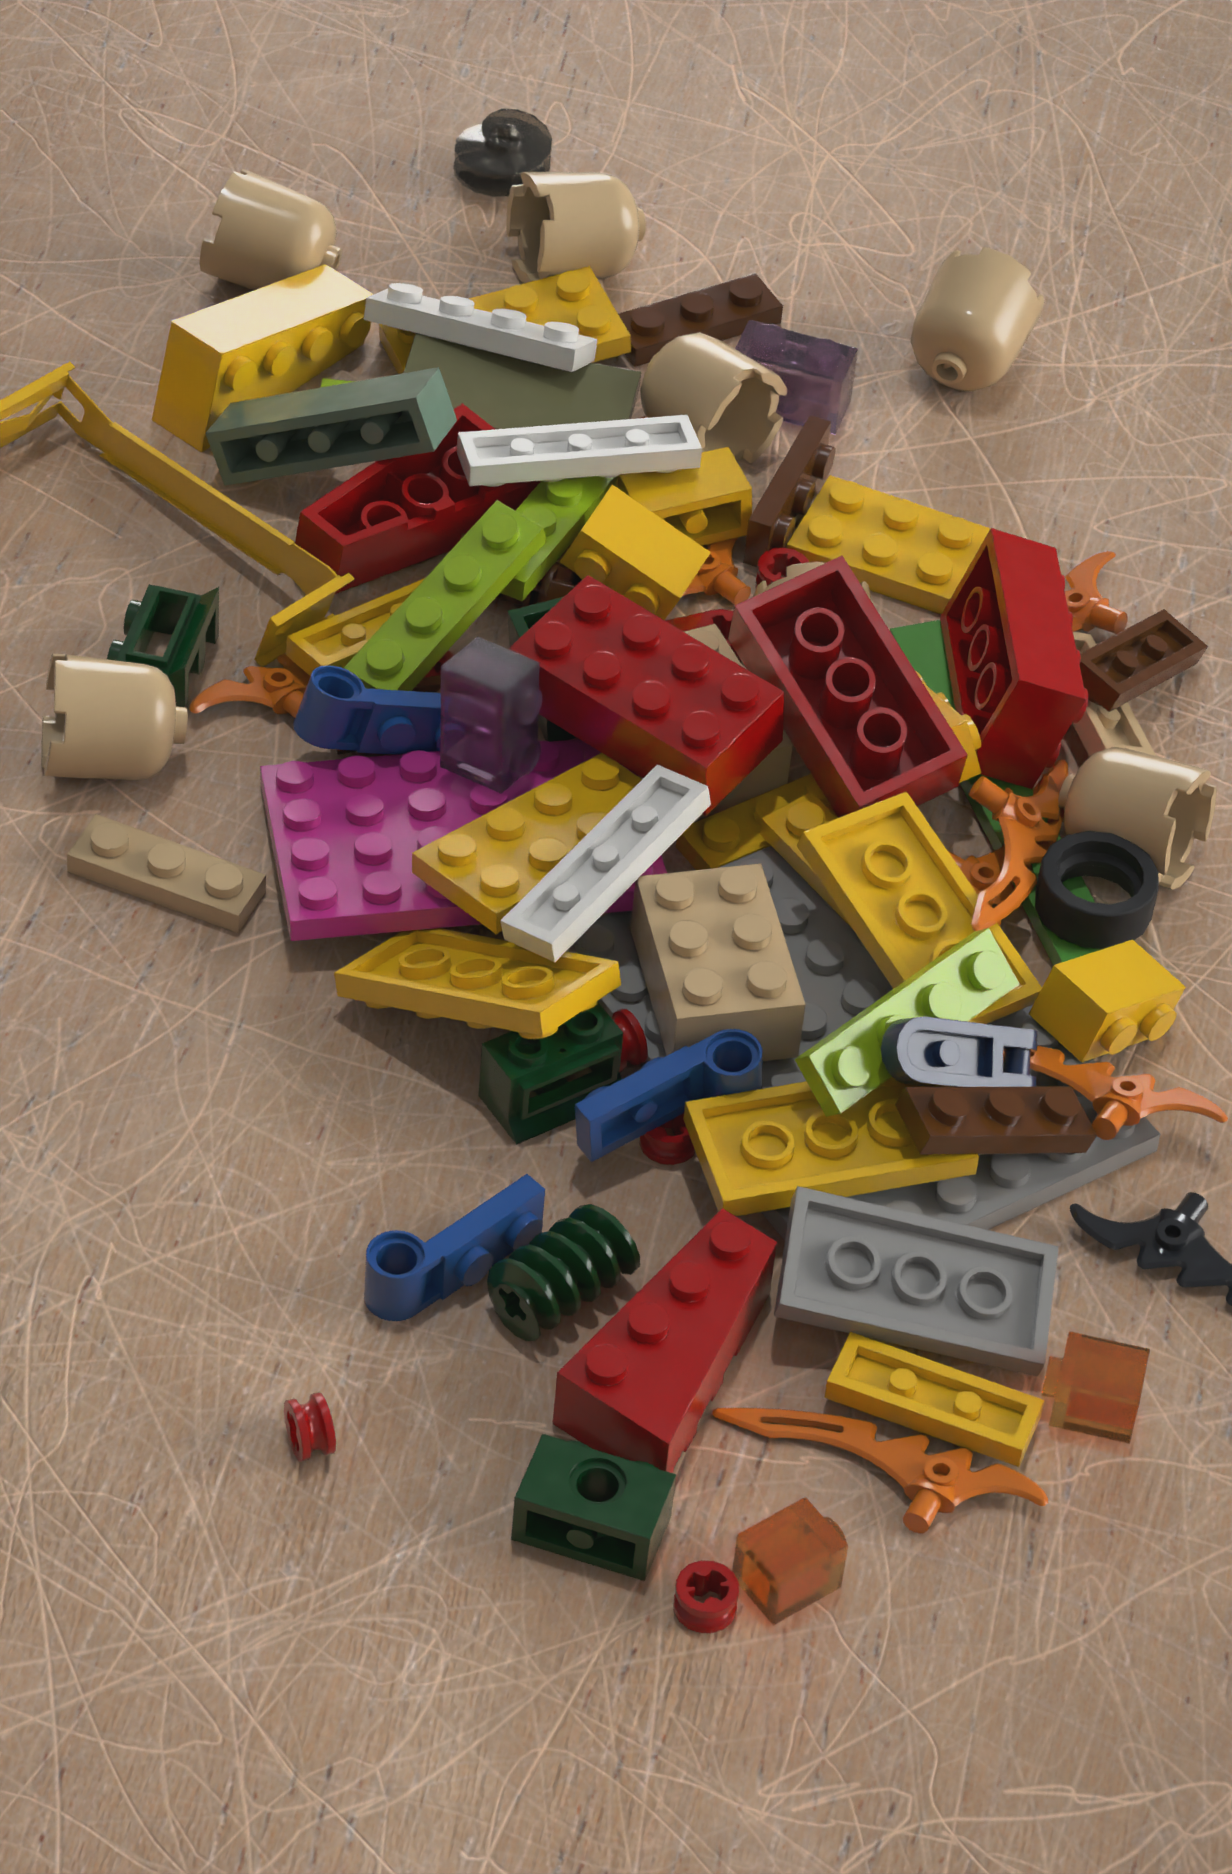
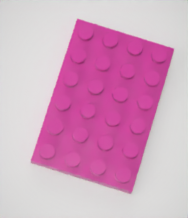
M580 739L552 742L537 740L528 744L492 747L477 745L467 749L444 753L440 751H411L406 754L373 757L349 756L337 760L313 762L288 761L283 764L260 766L262 796L290 941L481 924L412 873V852L591 759L601 752ZM662 855L641 876L667 873ZM635 882L604 913L632 911Z

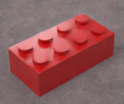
M993 528L989 530L942 612L940 622L955 710L960 715H969L980 735L981 748L975 751L981 775L1033 789L1044 769L1051 768L1056 762L1061 748V741L1071 724H1077L1082 719L1088 704V690L1083 685L1080 670L1081 655L1075 645L1072 630L1073 615L1068 610L1064 590L1065 577L1060 571L1056 548Z
M843 555L735 605L728 640L747 670L784 691L783 729L838 818L906 791L916 806H919L958 787L968 754Z
M589 575L509 648L510 689L513 699L642 778L656 765H660L708 786L711 805L702 813L704 816H707L783 741L784 691Z

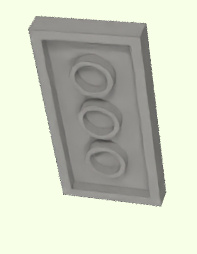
M797 1186L791 1198L774 1316L845 1333L853 1332L871 1339L1038 1377L1046 1360L1059 1246Z

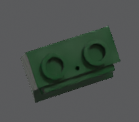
M149 584L142 601L132 599L129 602L124 619V634L127 636L124 641L116 639L112 641L107 660L146 664L158 668L168 676L174 687L176 706L187 707L188 711L189 673L198 675L202 673L205 663V643L216 644L219 636V587L199 595ZM154 631L172 635L163 657L145 653Z
M597 1001V1005L594 1008L578 1013L560 1025L557 1032L551 1036L540 1039H526L521 1037L518 1032L511 1031L482 1043L478 1096L516 1145L576 1119V1103L584 1100L595 1089L603 1086L609 1087L622 1080L620 1063L623 1032ZM587 1067L592 1070L591 1073L570 1082L564 1078ZM534 1090L537 1096L529 1099L530 1092Z

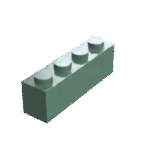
M439 367L233 402L228 405L205 434L223 483L226 486L433 452L456 423L457 418Z

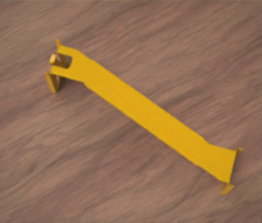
M70 361L0 400V448L59 414L80 437L103 452L99 455L277 576L284 573L304 591L306 596L270 617L254 658L261 667L271 663L279 655L286 653L287 635L335 616L332 613L325 617L336 591L354 581V577L350 573L340 577L328 565L296 545L293 540L116 422H112L70 377L68 372L75 369V366ZM64 387H66L82 404L84 415L82 421H79L62 401L42 412L40 411L52 396L61 400ZM39 402L30 414L1 421Z

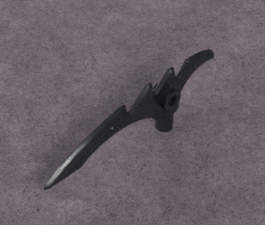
M1189 1192L1176 1210L1164 1208L1158 1214L1148 1219L1135 1222L1112 1221L1089 1212L1079 1204L1074 1203L1070 1206V1212L1075 1222L1101 1244L1113 1250L1136 1244L1140 1245L1141 1249L1137 1258V1265L1142 1269L1181 1267L1182 1271L1176 1279L1181 1287L1226 1285L1229 1287L1226 1301L1232 1306V1264L1211 1245L1205 1237V1231L1198 1224L1208 1210V1203L1200 1194Z

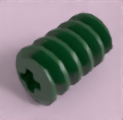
M592 1204L580 1205L569 1215V1218L558 1220L549 1231L539 1233L529 1242V1245L520 1246L509 1256V1259L499 1260L491 1267L487 1279L489 1297L495 1312L508 1330L525 1341H536L541 1336L539 1326L543 1329H554L561 1322V1314L572 1316L581 1308V1300L593 1302L601 1294V1287L613 1288L621 1280V1273L626 1275L633 1274L640 1267V1254L628 1230L615 1216L605 1209Z

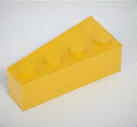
M324 264L171 321L152 421L202 453L210 447L205 433L230 403L291 393L363 345L371 327V321L364 320L366 298L374 294Z

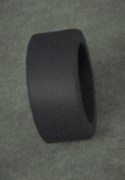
M1085 831L1066 835L1050 845L1041 860L1035 889V909L1048 929L1060 939L1080 947L1105 949L1132 939L1135 940L1143 935L1152 920L1159 890L1158 870L1148 853L1136 844L1115 834ZM1080 876L1101 877L1118 884L1129 893L1131 898L1113 904L1092 903L1075 896L1062 883L1067 879Z

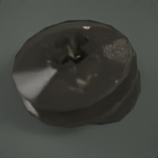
M502 108L492 112L483 120L482 124L464 130L456 139L453 164L454 175L463 186L475 193L493 197L509 196L512 185H523L521 173L550 171V154L552 152L550 132L547 126L536 116L524 111Z

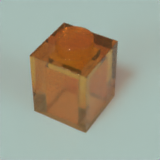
M1069 1331L1064 1357L1049 1356L1041 1396L1054 1398L1049 1426L1130 1444L1150 1349Z
M804 1497L737 1534L732 1571L738 1579L742 1590L768 1620L775 1625L842 1587L849 1545L839 1525L832 1518L823 1517L811 1502Z

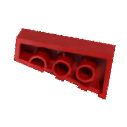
M462 403L454 408L457 418L456 423L435 451L375 461L302 510L299 516L295 544L328 565L340 577L347 573L354 577V581L337 590L335 593L337 594L451 551L460 541L462 533L466 534L496 500L516 511L541 481L505 483L497 487L484 485L469 486L457 454L458 432L495 430V428Z
M722 1208L557 1372L552 1424L592 1449L630 1461L647 1462L660 1470L673 1473L682 1452H686L697 1432L698 1422L709 1401L713 1402L723 1383L724 1373L733 1356L738 1355L770 1294L777 1242Z

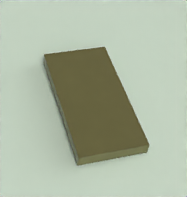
M418 333L415 334L404 373L439 367L453 409L463 403L495 429L631 419L641 382V371L590 363L574 372Z

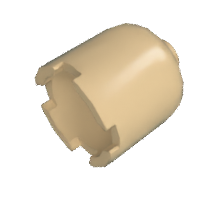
M242 169L241 174L237 172L232 173L212 211L213 215L222 219L215 240L212 241L205 237L203 239L199 260L200 271L252 290H257L324 264L337 271L342 257V249L335 246L337 236L334 216L328 207L315 199L248 170Z
M600 172L521 173L523 185H512L510 189L506 222L507 236L518 237L521 259H513L512 265L520 281L528 283L588 266L591 267L597 279H604L615 276L629 266L637 249L638 241H642L644 238L646 221L643 210L636 206L635 199L624 182L610 174Z
M985 247L982 248L979 255H960L961 251H953L942 262L915 317L910 339L916 361L925 373L938 383L960 391H976L993 386L1007 373L1036 326L1044 304L1043 295L1039 294L1037 296L1035 290L1028 282L1031 275L1028 268L1010 255Z
M693 333L676 337L664 345L652 357L644 374L640 392L643 412L648 418L688 415L702 447V452L729 447L737 462L744 459L752 464L772 443L782 425L783 417L776 413L779 395L785 396L787 388L779 375L723 341L702 333Z
M52 653L46 680V690H54L53 707L56 714L55 717L43 716L41 767L45 769L44 776L140 780L148 779L159 773L169 760L173 743L184 744L187 732V707L176 706L174 687L168 676L158 668L146 664Z
M1111 747L1093 753L1078 769L1076 775L1071 773L1066 777L1059 793L1058 805L1060 809L1064 810L1063 820L1066 835L1095 831L1112 833L1136 844L1149 854L1158 870L1159 886L1170 890L1179 888L1194 870L1195 865L1185 862L1194 839L1206 842L1210 832L1217 793L1216 786L1206 783L1211 772L1196 766L1127 748Z

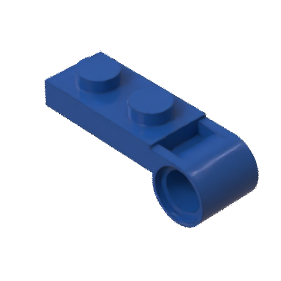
M325 665L317 667L312 671L293 727L301 739L313 746L324 749L356 750L358 753L394 755L406 754L411 751H440L444 753L475 746L488 709L481 695L367 689L363 682L352 672L341 667Z
M722 1030L690 1047L684 1046L665 1057H657L650 1060L639 1071L609 1087L603 1086L595 1089L584 1100L575 1104L577 1146L590 1162H593L646 1134V1132L683 1114L685 1102L762 1089V1047L755 1036L743 1030Z
M526 1174L425 1243L414 1234L399 1230L387 1231L374 1237L367 1246L364 1301L369 1311L375 1316L388 1321L407 1320L438 1299L444 1300L464 1285L472 1286L478 1283L496 1262L504 1259L520 1246L529 1245V1242L542 1232L545 1188Z

